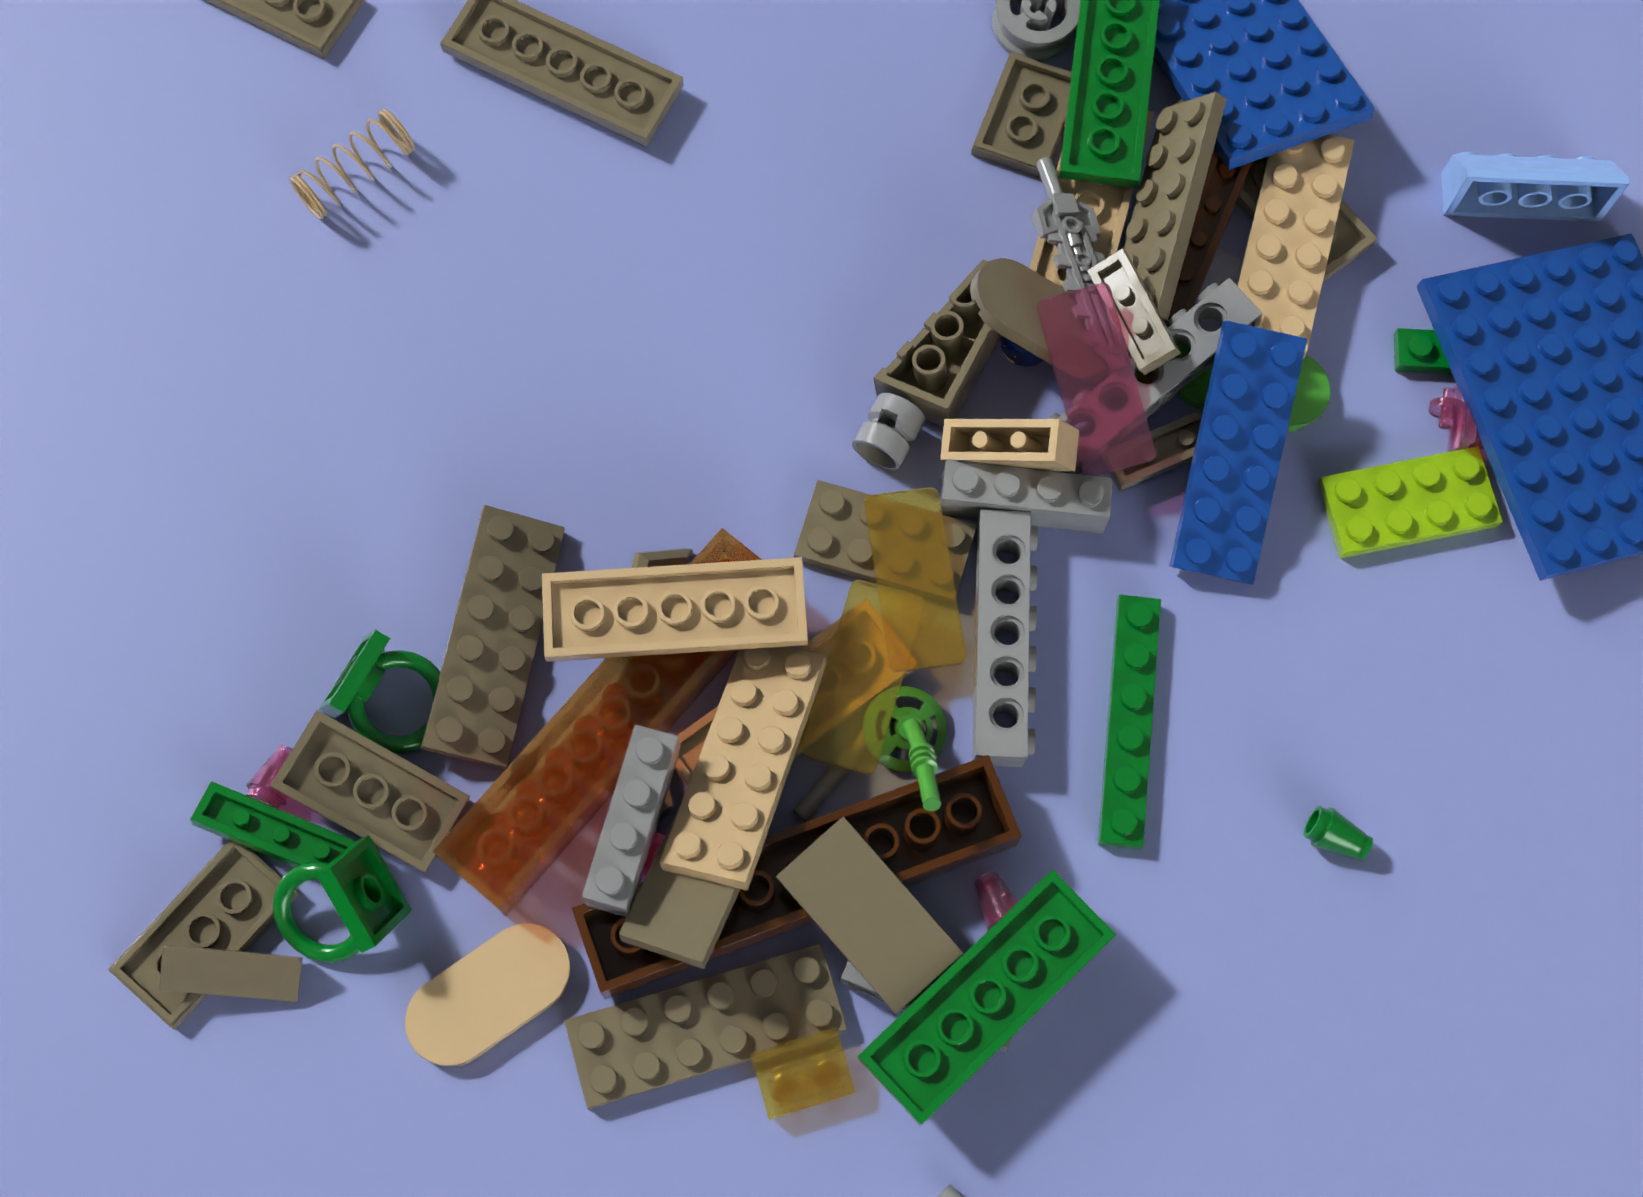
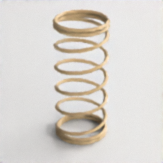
M381 109L378 112L380 122L373 119L367 120L366 129L370 140L360 133L350 132L349 141L354 154L341 145H333L332 153L338 168L325 158L317 157L315 159V166L321 181L305 170H299L298 175L294 174L293 177H290V183L295 192L319 219L327 217V211L314 191L302 179V173L320 185L338 206H341V203L326 182L318 161H323L345 180L354 193H358L357 188L350 181L340 164L335 151L336 148L346 152L361 166L369 178L375 181V177L362 161L354 145L353 135L364 140L377 152L387 167L392 168L389 160L379 149L371 133L369 123H375L382 128L405 155L415 151L410 135L400 121L387 109Z

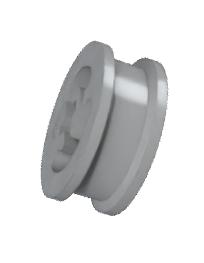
M996 0L992 17L994 35L999 44L1008 53L1011 51L1038 61L1055 58L1069 47L1074 38L1080 0ZM1022 1L1019 15H1014L1011 12V8L1016 3ZM1054 14L1059 15L1062 22L1051 29Z

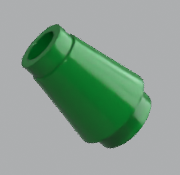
M1318 806L1308 818L1303 832L1304 837L1311 840L1312 846L1356 858L1360 861L1368 855L1373 844L1372 837L1366 835L1365 832L1332 807L1325 809Z

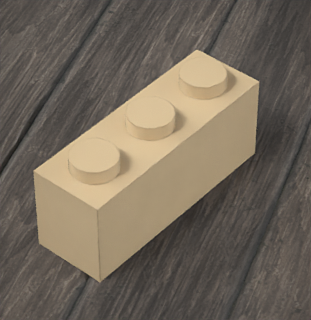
M944 419L940 460L946 462L947 459L1046 471H1075L1079 430L1060 419Z

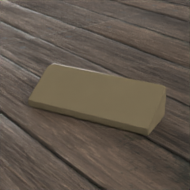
M163 945L159 990L297 1002L303 957Z

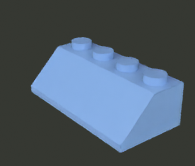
M1462 152L1453 154L1441 173L1443 214L1446 216L1600 222L1628 187L1630 181L1629 176L1611 160H1596L1589 156L1565 159L1556 158L1553 155L1517 157V155L1512 153L1491 156L1478 155L1475 152Z

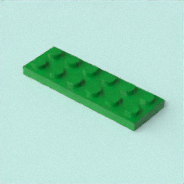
M1080 0L1058 178L1138 188L1160 0Z
M1052 869L857 1056V1059L916 1123L921 1126L1106 946L1116 934Z

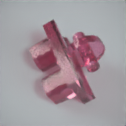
M1455 385V389L1444 388L1442 397L1434 398L1430 401L1428 411L1433 417L1439 418V428L1449 429L1447 452L1479 446V449H1484L1477 433V423L1468 401L1464 402L1458 385Z

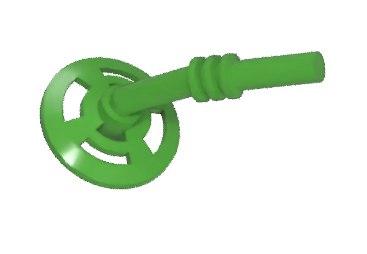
M909 686L889 689L877 696L866 711L863 721V736L866 746L871 755L886 768L899 772H912L918 779L924 809L935 811L941 806L935 774L938 770L936 758L941 753L947 737V723L944 712L938 702L921 689ZM911 697L920 700L923 704L919 710L913 707L898 708L893 699ZM881 711L885 713L882 721L884 740L879 742L876 735V721ZM932 716L935 717L937 724V735L933 746L929 744L933 732L930 718ZM892 718L895 720L892 726L893 736H891L889 729ZM922 721L925 722V726H926L925 736H924V733H923V723H922ZM895 747L909 750L908 756L910 761L896 759L890 754Z

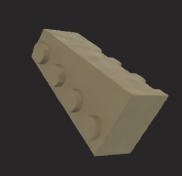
M983 259L951 293L949 301L937 314L934 312L925 321L924 328L910 343L907 341L896 353L897 357L886 369L882 368L873 379L877 397L881 393L898 395L916 405L923 412L925 420L944 427V419L957 418L1001 336L983 322L978 314L980 308L976 301L972 302L970 295V285L974 275L989 261Z

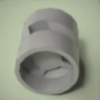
M881 393L868 413L870 422L862 424L852 442V447L855 452L869 463L886 470L896 471L900 468L909 452L910 446L908 442L914 441L922 428L925 416L910 401L895 394Z

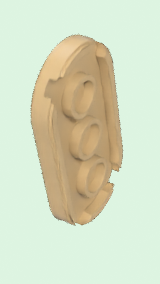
M517 924L499 932L425 983L413 995L405 1015V1030L413 1049L425 1060L441 1066H461L477 1059L550 1008L561 998L570 977V956L565 945L555 933L537 924Z

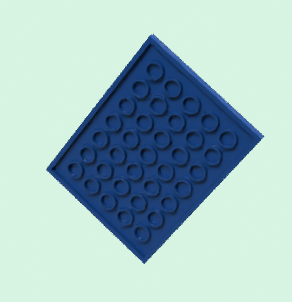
M1630 233L1422 279L1416 288L1539 580L1543 581L1643 555V256L1633 234Z

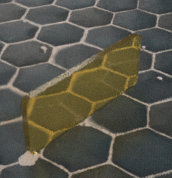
M933 487L867 496L864 501V508L890 669L893 672L901 673L962 664L966 657L938 491Z
M855 580L851 584L801 745L802 754L806 758L867 775L873 774L876 771L925 608V602L921 596L863 580Z

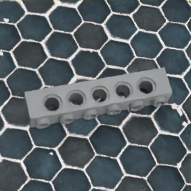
M1230 278L1220 285L1215 282L1208 286L1199 295V303L1188 312L1184 308L1179 310L1168 320L1166 326L1175 343L1186 346L1190 352L1183 358L1174 357L1152 370L1158 376L1154 383L1142 384L1137 381L1135 376L1140 371L1133 358H1130L1121 369L1112 370L1109 368L1103 375L1104 381L1093 390L1087 387L1079 392L1071 401L1073 406L1060 416L1058 413H1055L1048 418L1060 419L1073 427L1079 422H1088L1095 428L1091 435L1078 438L1075 471L1062 472L1082 473L1102 456L1104 450L1116 445L1213 365L1221 327L1213 332L1205 331L1199 325L1202 320L1213 318L1221 326L1222 322L1226 320L1254 327L1260 326L1262 312ZM1111 396H1119L1126 401V405L1117 411L1107 409L1103 403Z
M980 509L977 521L972 761L989 755L993 766L1023 767L1028 755H1034L1036 734L1035 729H1028V713H1035L1036 688L1028 686L1029 672H1035L1037 658L1036 646H1029V631H1036L1037 606H1030V591H1036L1038 573L1037 566H1030V551L1037 550L1038 527L1031 526V512ZM1001 551H1010L1017 557L1018 561L1006 564L1000 561L996 554ZM1001 590L1010 591L1016 596L1017 601L1013 604H1004L998 600L996 593ZM1001 630L1010 631L1016 637L1017 642L1011 645H1004L996 639L995 633ZM998 671H1008L1015 677L1016 683L1012 686L1000 685L995 680L994 674ZM997 712H1007L1015 719V725L1010 728H1002L996 724L993 715Z

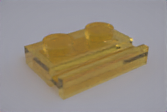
M836 1027L750 1053L769 1120L856 1093Z

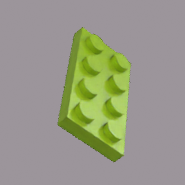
M1479 446L1323 476L1317 482L1340 559L1496 528L1503 522Z

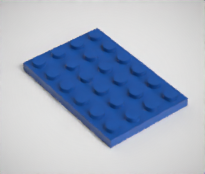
M1160 0L1154 57L1184 102L1213 92H1217L1227 99L1214 149L1228 170L1372 119L1374 106L1299 0Z

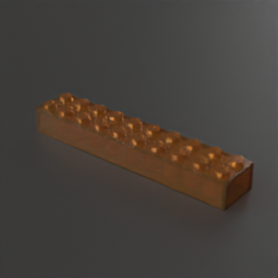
M721 528L690 564L762 559ZM739 649L605 658L432 852L445 866L506 917L613 795L635 724L667 733L735 656Z

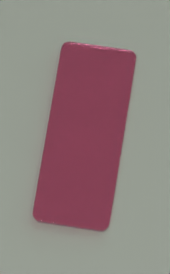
M1099 283L1041 300L1037 304V311L1068 424L1079 430L1077 456L1083 475L1099 476L1153 460L1156 454L1110 286L1106 283Z

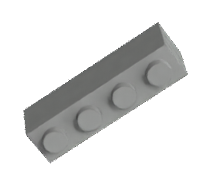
M946 459L942 478L939 514L948 517L978 520L980 509L1031 512V526L1103 534L1110 518L1113 478Z
M635 724L582 893V899L586 906L624 917L628 916L638 892L681 750L678 736Z

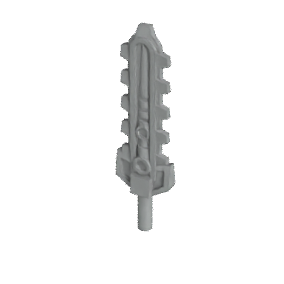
M1041 158L1037 161L1036 166L1048 199L1036 208L1031 216L1032 222L1041 239L1046 238L1048 243L1056 245L1059 255L1054 256L1052 260L1056 267L1064 269L1068 280L1063 281L1061 285L1065 292L1074 295L1077 305L1071 308V312L1075 319L1083 320L1086 331L1080 334L1083 343L1092 346L1095 352L1104 359L1112 370L1121 369L1126 365L1128 348L1087 271L1105 260L1104 254L1094 251L1093 244L1097 242V238L1101 235L1094 208L1075 200L1073 193H1064L1051 158Z

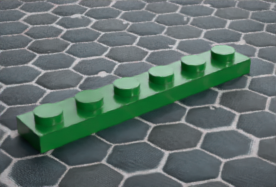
M1121 594L1117 598L1098 845L1137 850L1143 848L1161 599Z

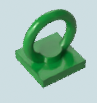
M375 629L363 638L318 710L335 718L343 714L347 709L350 722L357 733L393 753H406L421 748L427 722L414 733L404 736L389 735L378 730L370 722L365 712L364 703L379 684L385 670L394 667L408 668L420 674L429 684L434 698L440 670L427 658L414 652L392 650L382 653L391 638Z
M370 835L355 841L330 863L309 862L291 869L279 882L273 898L275 922L287 943L297 952L310 959L328 963L343 961L356 955L358 952L363 953L376 947L412 911ZM310 880L320 881L350 933V936L345 941L332 945L321 944L307 937L299 929L292 915L291 900L294 891L301 884Z

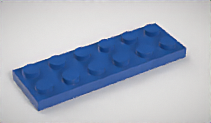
M1227 320L1222 322L1169 567L1254 585L1307 338Z

